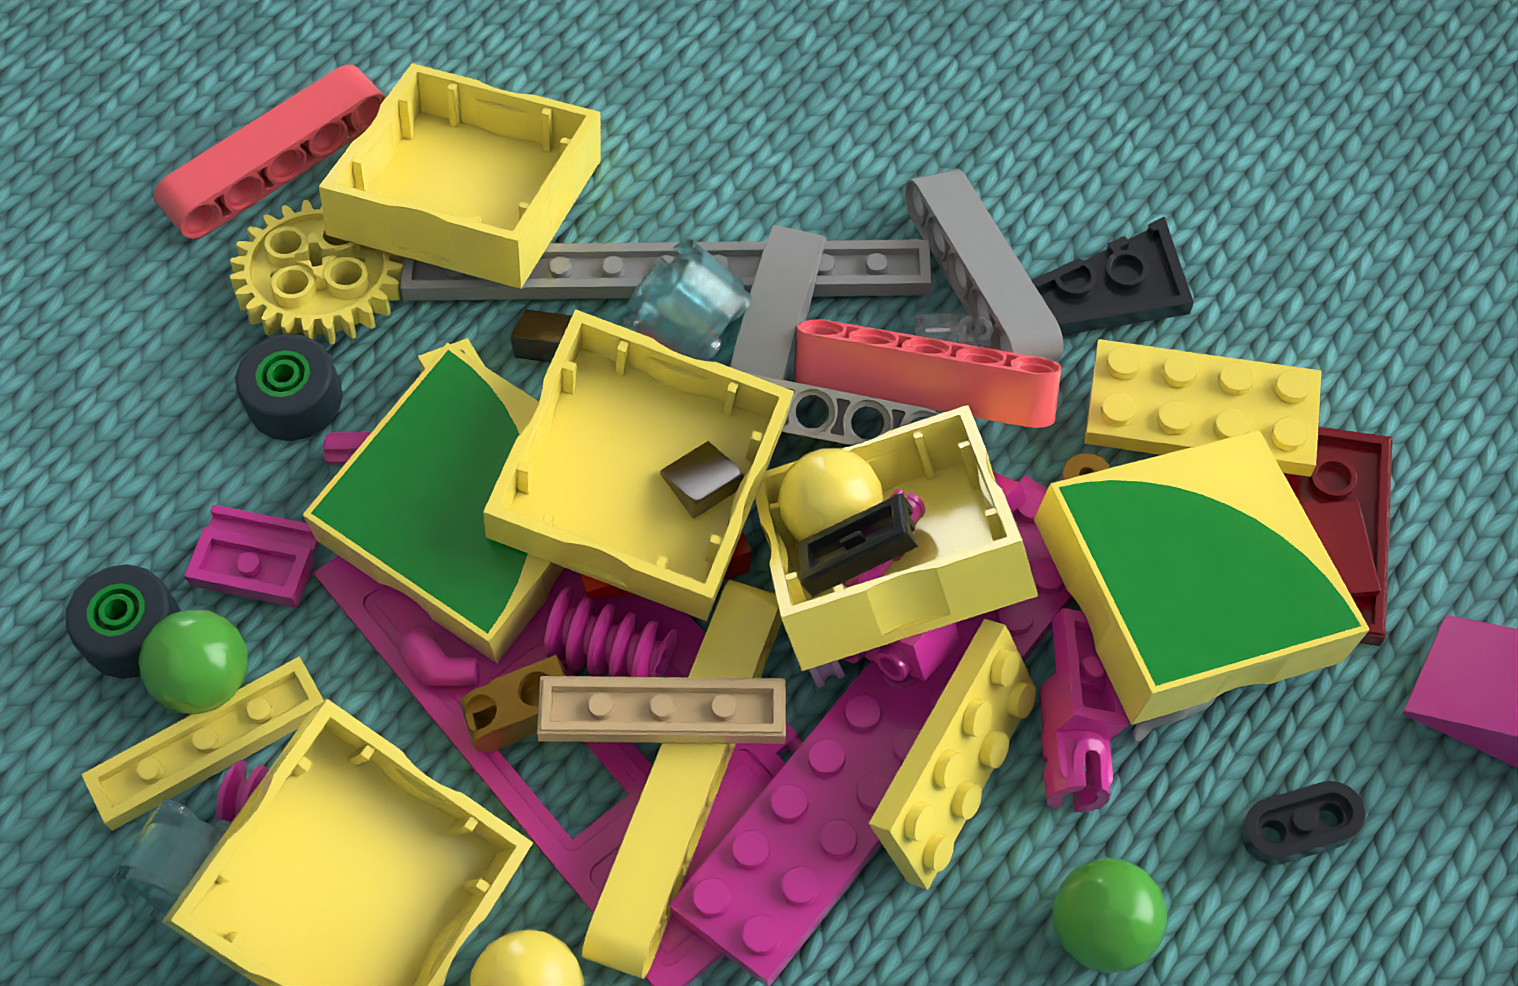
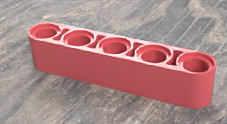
M343 65L336 68L168 174L156 186L153 194L154 202L186 238H201L362 135L377 117L380 105L386 96L356 66Z
M807 320L797 325L793 375L797 383L943 412L969 405L971 413L975 418L1024 427H1047L1055 423L1061 365L1053 360L828 320Z

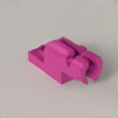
M1062 608L1051 619L1056 672L1042 684L1038 692L1042 724V761L1047 762L1043 773L1046 800L1048 806L1057 809L1063 804V797L1072 793L1074 812H1090L1100 809L1109 802L1110 785L1113 782L1110 740L1128 726V720L1095 650L1094 638L1086 616L1081 611Z

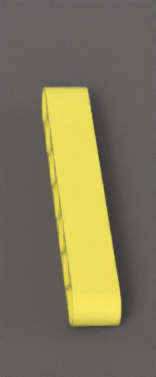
M729 580L721 594L688 678H761L782 623L776 593ZM736 743L661 744L587 930L582 958L641 979L646 977L671 916L668 905L680 892Z

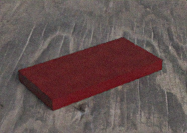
M1318 427L1316 467L1312 476L1283 474L1300 505H1305L1309 499L1315 500L1318 504L1359 501L1381 592L1378 596L1356 597L1352 599L1370 629L1359 643L1381 646L1386 638L1393 437Z

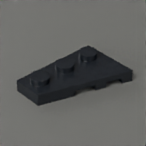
M1165 217L1149 223L1146 231L1130 239L1122 236L1108 243L1107 249L1086 260L1077 258L1031 280L1057 320L1062 335L1189 315L1194 303Z

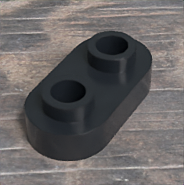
M1337 781L1320 782L1255 803L1242 822L1241 839L1249 854L1258 861L1270 865L1285 864L1335 849L1351 842L1364 825L1365 807L1356 791L1346 784ZM1319 811L1333 813L1337 818L1338 825H1326L1320 819ZM1270 827L1275 829L1281 836V842L1271 843L1267 841L1262 834V828Z

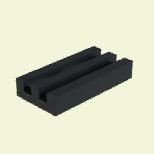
M902 493L897 494L797 543L801 585L811 597L918 547L917 538L912 533L916 530L915 523L910 517L913 514L912 506Z

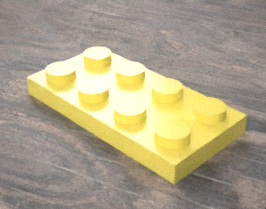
M1098 339L1084 444L1163 455L1260 430L1283 473L1311 477L1316 467L1321 370Z
M987 619L983 620L869 822L872 830L906 881L926 890H929L937 873L944 870L949 864L954 850V842L965 821L971 819L977 812L984 786L993 770L1000 767L1004 762L1009 749V740L1020 720L1026 718L1034 706L1037 689L1004 624Z

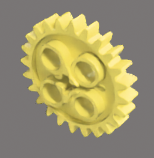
M303 200L302 211L294 213L287 205L282 206L283 218L279 220L265 214L263 218L266 228L263 230L250 226L247 229L250 242L238 241L236 244L239 256L233 257L230 260L233 270L230 279L239 309L241 311L247 310L249 322L252 325L262 322L265 334L268 336L282 328L283 334L297 335L300 333L314 341L317 334H324L326 340L331 345L335 343L336 332L343 330L353 339L356 338L355 325L361 323L373 329L375 327L373 313L389 316L391 313L389 300L396 301L401 298L399 285H401L403 256L326 235L322 205L320 209L313 210L308 200Z

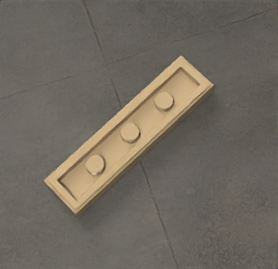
M540 676L538 740L546 742L785 744V679Z

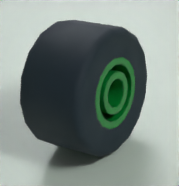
M283 334L267 338L255 345L240 361L235 376L237 395L248 417L260 432L277 440L295 441L312 437L328 427L338 414L343 399L341 382L331 357L320 343L302 335Z
M129 564L111 566L89 576L73 592L66 608L65 628L76 649L89 664L102 674L120 679L140 677L139 655L143 641L156 624L167 616L181 610L163 581L148 569Z

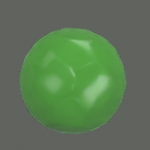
M187 609L167 616L156 624L145 638L139 655L140 676L148 692L161 706L183 714L209 712L228 702L243 685L249 665L248 649L238 629L225 617L208 610Z
M1115 858L1091 859L1073 869L1061 883L1052 906L1054 928L1064 949L1085 967L1102 973L1129 972L1149 960L1160 947L1167 928V908L1160 888L1146 871L1128 860Z

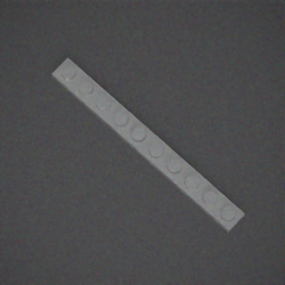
M929 239L825 241L813 296L930 295ZM767 241L554 243L547 246L522 289L403 257L400 290L404 301L749 297Z

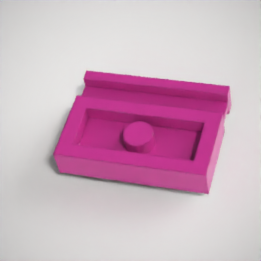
M213 505L210 511L212 514L211 521L208 527L203 528L184 575L189 585L298 608L316 560L314 555L318 543H320L315 539L308 524Z

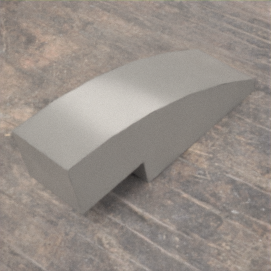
M777 225L772 226L744 311L730 364L731 368L745 373L789 381L795 358L797 325L802 321H807L826 241L825 236Z

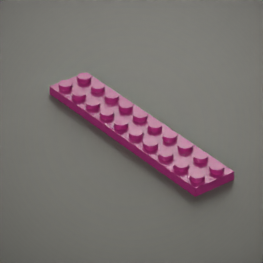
M1024 475L1019 482L1027 500L1012 515L1023 540L1038 596L958 621L956 628L961 642L925 681L911 675H907L902 681L893 680L881 671L876 662L871 660L668 905L674 917L764 986H770L881 846L882 843L872 830L869 822L983 620L987 619L1006 625L1025 663L1051 630V619L1062 608L1067 609L1073 602L1074 597L1066 589L1034 522L1035 515L1048 489L1028 476Z

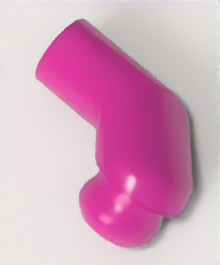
M415 626L409 629L401 639L399 650L402 661L421 683L428 686L478 685V657H447L433 640L435 636L433 631L425 626Z

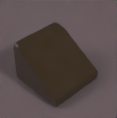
M526 309L513 329L510 339L515 358L552 362L572 315Z
M709 441L660 470V475L693 519L734 494L744 478V474L739 467Z

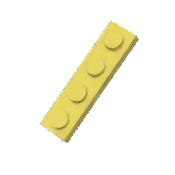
M299 656L238 689L233 698L221 707L205 713L192 714L81 775L104 824L113 831L232 766L239 760L252 755L299 729L311 710L324 700Z

